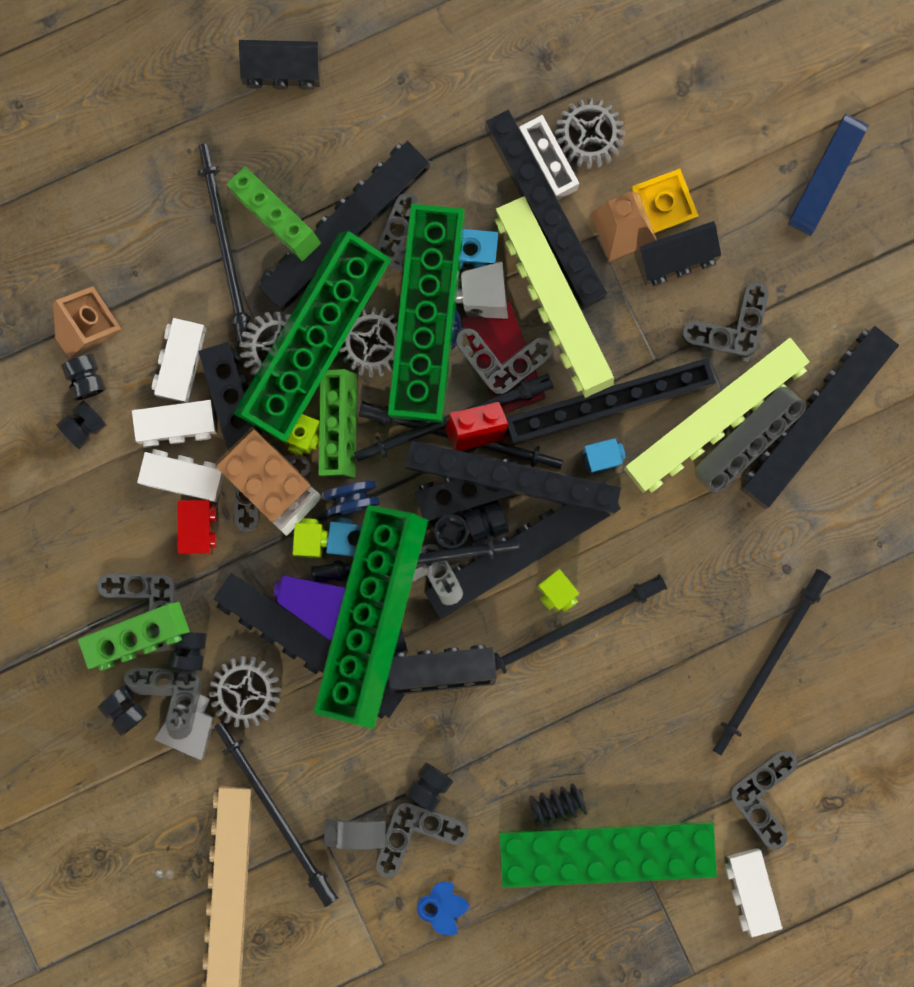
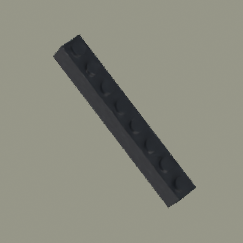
M509 109L485 122V130L521 197L525 196L581 310L604 299L607 292Z
M408 140L403 145L401 143L396 145L390 152L391 157L385 163L379 162L372 169L371 173L373 175L367 181L362 179L353 188L354 193L348 199L342 198L334 207L336 211L329 218L324 216L316 224L315 227L317 229L314 233L321 244L304 261H301L294 253L287 252L279 260L280 266L273 272L269 270L260 279L261 284L259 285L260 290L282 312L307 289L339 232L349 231L359 238L396 202L398 196L405 193L430 169V162Z
M873 326L869 331L866 328L863 329L855 339L858 342L857 346L853 351L848 348L839 359L842 364L837 371L832 368L823 379L826 383L820 391L816 388L806 400L810 404L788 431H785L775 440L777 445L772 451L767 449L758 460L761 463L755 472L751 469L741 481L745 484L741 491L762 508L767 509L772 505L898 348L899 344L878 327Z
M705 358L608 387L586 398L584 395L507 417V430L512 446L703 390L712 387L716 381L709 358Z
M411 441L406 469L612 516L616 512L621 487L417 441Z
M617 503L616 512H618L619 510H621V507L619 506L618 503ZM563 504V508L555 513L550 509L538 516L541 520L533 526L528 522L516 530L518 535L510 540L519 539V550L496 553V560H491L489 554L471 557L473 563L464 567L461 563L451 569L463 591L460 601L452 605L443 604L431 582L426 585L428 590L424 593L439 618L443 619L611 515ZM505 536L497 542L507 541L509 538ZM449 584L444 587L447 593L452 592Z
M231 573L214 597V600L218 602L216 607L227 615L233 612L239 616L238 622L247 629L252 630L255 627L261 631L260 637L271 645L275 641L284 647L282 652L293 660L297 656L306 662L304 667L316 675L319 671L324 673L332 640H329L299 617ZM388 682L385 685L377 716L381 719L384 716L390 718L405 694L389 696Z

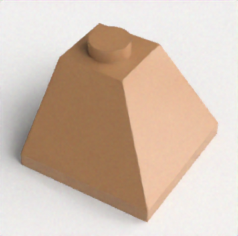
M630 191L606 202L591 213L609 262L637 251L640 246L657 241L639 193Z
M93 286L53 302L55 338L69 359L89 352L121 330V327Z

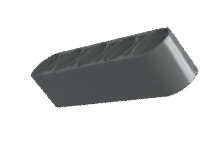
M781 387L776 390L698 464L695 469L696 478L711 492L717 493L722 491L804 413L806 409L805 401L788 387Z

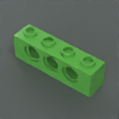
M244 167L226 184L234 196L301 261H304L321 244L315 233L248 168Z
M345 369L327 370L320 382L319 476L330 479L356 478V457L354 452H356L357 374Z
M179 602L82 637L78 639L88 669L98 667L99 671L114 667L113 661L121 659L123 663L137 658L136 652L143 650L144 654L156 651L160 649L158 644L166 642V645L182 640L181 635L190 631ZM155 624L159 627V635L155 632ZM133 633H134V634L136 635V637H137V642H136V643H135V642L133 641V639H132ZM111 642L114 644V652L110 648Z

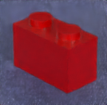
M496 402L450 413L446 433L453 449L461 451L503 441L508 421L500 403Z
M210 500L177 501L178 554H213V548H217V533L212 532V522L217 521L216 506H212Z

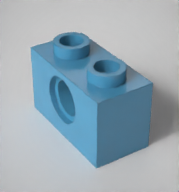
M464 229L460 269L464 265L474 266L475 269L494 264L496 261L498 232ZM466 245H474L478 252L473 256H467L463 252V248Z
M616 438L585 446L582 450L588 476L618 469L623 464V459L626 458L622 443L617 444Z
M337 518V522H330L327 554L354 557L357 546L351 545L348 537L354 531L361 533L362 525L352 524L353 519Z

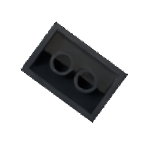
M239 40L240 78L242 84L247 85L248 88L260 89L262 85H271L275 89H288V86H299V89L313 90L314 87H320L321 54L318 42Z
M712 221L640 246L635 254V259L644 284L652 283L653 287L666 283L668 277L676 275L677 278H682L692 273L691 269L701 266V269L704 270L717 265L716 261L721 257V250L715 222Z

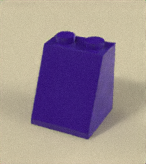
M282 576V581L277 580L274 590V596L278 597L277 602L329 640L333 639L346 588Z

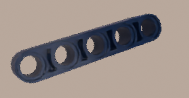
M847 113L844 115L787 225L809 236L813 234L869 127L868 124Z

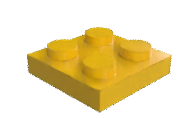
M681 169L631 187L632 191L640 195L654 234L693 221L699 217Z

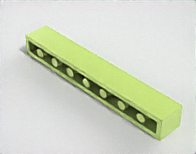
M525 196L497 208V218L494 219L495 225L499 233H505L508 241H505L507 250L511 256H516L519 262L516 264L517 270L521 278L526 277L530 284L527 286L528 293L533 301L537 299L541 307L538 309V313L543 323L548 322L552 331H549V335L555 346L559 345L563 352L560 354L565 368H571L574 374L571 380L576 391H582L586 398L614 385V376Z
M791 338L787 339L625 466L624 470L642 493L648 489L651 493L664 484L661 479L669 473L673 477L684 468L681 464L688 457L692 461L704 452L702 446L710 441L712 444H715L725 436L723 430L731 425L734 429L745 420L743 414L749 409L754 412L765 402L763 398L768 394H773L779 388L786 387L784 382L790 377L796 380L807 371L804 366L810 361Z

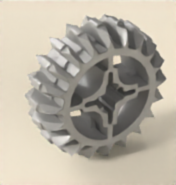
M592 98L588 99L587 105H584L583 100L580 99L578 100V108L571 103L568 106L570 113L563 110L561 112L563 119H558L556 122L560 129L555 130V136L562 137L556 141L559 146H564L561 149L564 155L570 153L567 159L568 162L571 163L574 158L578 159L577 167H581L583 161L587 162V169H591L593 161H595L598 168L602 166V159L606 163H610L612 160L610 154L617 156L619 151L616 147L623 146L624 142L619 138L625 136V131L619 129L623 127L624 122L615 121L619 117V112L610 114L611 104L607 105L605 109L602 108V99L598 101L597 105H593ZM584 115L596 116L592 121L577 119ZM603 122L610 129V142L604 139L605 136L600 131ZM570 125L575 127V131L580 136L576 146L569 137ZM596 126L594 131V137H592L591 135V138L587 137L584 140L586 129L587 131H589V129L593 130V128ZM590 145L603 148L596 152L582 151Z
M371 307L370 315H367L366 309L363 308L361 312L362 317H358L342 344L345 346L341 347L338 352L339 354L348 353L342 361L344 364L351 360L353 361L349 367L351 371H354L359 366L360 376H363L365 369H368L369 377L373 378L374 370L378 369L379 375L382 377L384 376L382 369L384 367H387L389 372H393V367L390 363L394 362L398 321L394 324L392 323L395 319V314L393 313L388 318H385L386 309L384 308L380 311V315H376V307ZM375 322V325H373L369 332H355L361 325ZM383 325L392 332L394 345L388 344L387 341L380 337ZM376 333V340L380 344H374L369 351L368 342L365 343V340H371ZM351 339L364 346L362 360L353 353ZM376 352L390 353L379 362H370V359H372Z
M266 312L263 319L260 316L254 318L256 325L253 323L246 325L251 333L242 332L241 334L242 337L247 339V342L239 343L240 347H246V352L240 353V357L249 358L244 363V366H254L250 372L252 375H256L263 364L256 350L263 351L266 356L271 349L264 347V345L275 343L281 333L280 328H284L290 318L289 314H285L281 319L280 312H274L273 318L269 312ZM272 325V331L269 332L267 340L257 342L260 333Z
M241 656L240 665L237 664L235 658L230 659L232 668H229L226 664L221 665L225 672L224 675L220 672L214 673V676L219 678L220 681L219 683L215 681L210 682V686L218 687L217 692L209 693L210 697H218V701L211 703L212 707L221 705L222 709L216 714L221 716L226 712L228 714L224 720L226 723L235 718V727H239L241 720H244L245 728H249L250 719H253L254 724L258 726L260 725L258 716L261 715L264 720H268L270 717L265 711L267 709L273 713L276 711V708L270 705L271 701L275 703L280 702V698L273 697V692H281V687L273 688L272 683L278 682L279 678H269V675L274 672L273 668H269L266 672L263 671L266 665L265 661H261L258 667L255 666L256 657H251L250 663L247 664L246 657ZM247 670L243 681L239 685L226 683L235 672ZM254 672L264 680L267 693L259 691L254 687ZM244 684H247L248 690L258 694V696H246L247 699L243 700V694L233 690V688H244ZM224 691L236 696V711L227 704ZM251 699L265 701L256 712L244 714L245 708H247V704Z

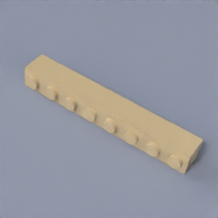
M219 787V792H214L213 808H217V819L212 820L211 834L216 835L215 846L210 848V862H214V872H209L208 889H212V900H207L206 915L211 916L210 926L205 928V943H209V952L204 953L203 970H207V981H202V987H241L253 788Z

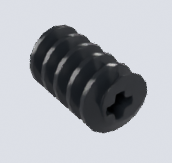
M574 783L570 784L569 792H567L564 786H561L559 795L551 789L549 798L543 792L539 793V801L533 795L529 796V804L536 828L537 821H540L544 827L547 826V818H550L556 824L559 814L566 821L569 811L574 818L578 816V809H581L585 815L588 814L581 788L578 789Z

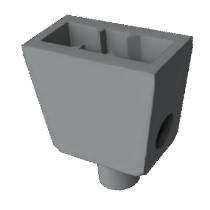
M502 262L461 273L462 287H458L456 303H463L466 316L508 318Z
M200 694L190 735L184 739H173L168 734L165 722L155 740L199 760L204 759L215 717L204 713L210 698ZM178 703L177 707L186 708L188 705ZM179 717L178 727L175 728H179V726L183 724L181 717Z

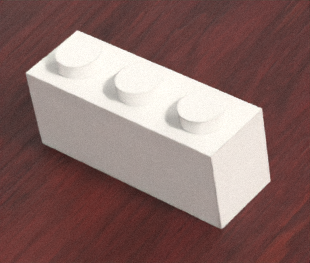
M543 115L520 126L519 129L557 200L577 191L579 182Z
M173 318L172 324H167L164 336L167 339L166 348L161 349L158 364L161 365L159 375L155 374L152 383V390H155L154 394L157 397L180 403H189L200 358L198 351L202 350L207 330L204 325Z
M211 400L132 410L135 440L138 444H143L144 448L159 446L160 441L169 440V444L184 443L185 438L195 437L196 441L211 439V434H217L214 405Z
M153 449L152 454L144 453L137 483L217 503L224 475L216 468L215 463L204 461L203 466L193 464V458L178 455V459L168 458L167 452Z
M755 848L726 856L728 863L724 864L728 879H733L735 889L731 890L735 905H740L742 915L739 916V922L742 931H747L751 937L783 929L761 850Z

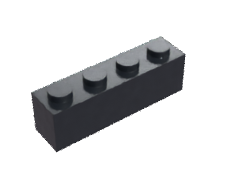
M474 645L469 650H459L457 647H452L440 653H433L432 650H423L418 652L417 655L407 656L406 653H395L387 678L389 696L495 685L497 675L493 647L486 648L485 645Z

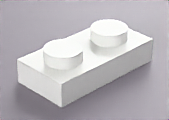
M310 486L273 524L287 536L295 528V523H299L315 507L322 496Z

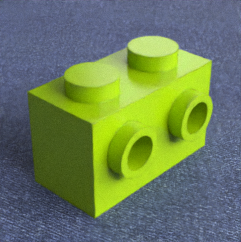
M302 518L301 523H295L293 555L295 557L323 559V548L328 546L329 532L325 531V527L319 524L317 519Z
M560 569L537 586L543 595L540 597V600L549 611L554 608L556 612L560 609L565 612L578 602L575 597L580 593Z

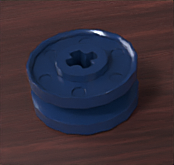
M375 481L349 484L321 493L323 500H335L336 505L325 510L327 517L367 509L368 505H380L379 497H366L367 492L376 488Z

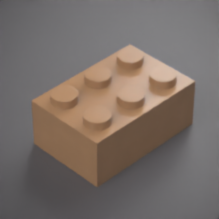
M253 426L215 463L216 468L272 523L311 486L309 481Z

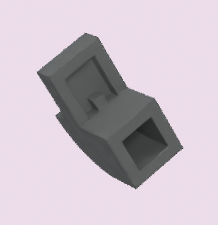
M325 819L324 846L354 850L385 848L386 821Z

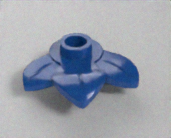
M440 882L432 888L430 895L423 896L417 904L419 917L426 922H431L434 930L444 935H455L458 933L455 918L460 917L470 908V904L463 897L453 895V882ZM428 903L435 906V910L432 913H428L425 910V906Z

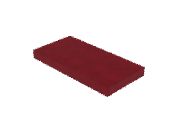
M507 301L508 318L468 316L460 318L463 328L475 330L501 364L526 345L510 301ZM471 334L467 336V339L469 341L471 349L473 350L472 352L474 353L475 351L482 349V346L479 344V346L476 348L472 344L471 340L474 337ZM525 351L524 354L530 358L533 364L530 354H528V351ZM482 353L477 357L478 367L485 369L490 365V357L487 354ZM518 358L513 362V369L516 373H522L526 370L527 364L524 359ZM507 366L503 369L507 374L503 377H498L497 375L494 377L496 381L493 384L494 387L499 386L503 388V381L507 377H511L512 381L515 379L509 373ZM536 369L522 380L527 382L537 378ZM520 382L517 383L515 386H513V387H512L510 390H508L507 392L516 389V388L518 387V385L520 384ZM486 386V389H487V391H488V394H489L490 399L493 398V397H496V396H498V395H501V394L492 392V391ZM544 392L532 396L533 399L529 401L520 398L502 405L501 408L504 414L546 399V395Z

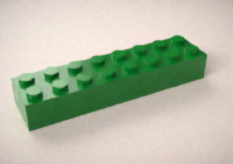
M411 204L388 415L391 418L443 423L466 218L463 208Z
M339 232L233 414L274 439L286 442L392 259L351 232Z
M372 505L367 506L313 714L371 729L375 728L428 524L427 519L408 512Z
M711 821L499 831L502 888L717 877L714 823Z

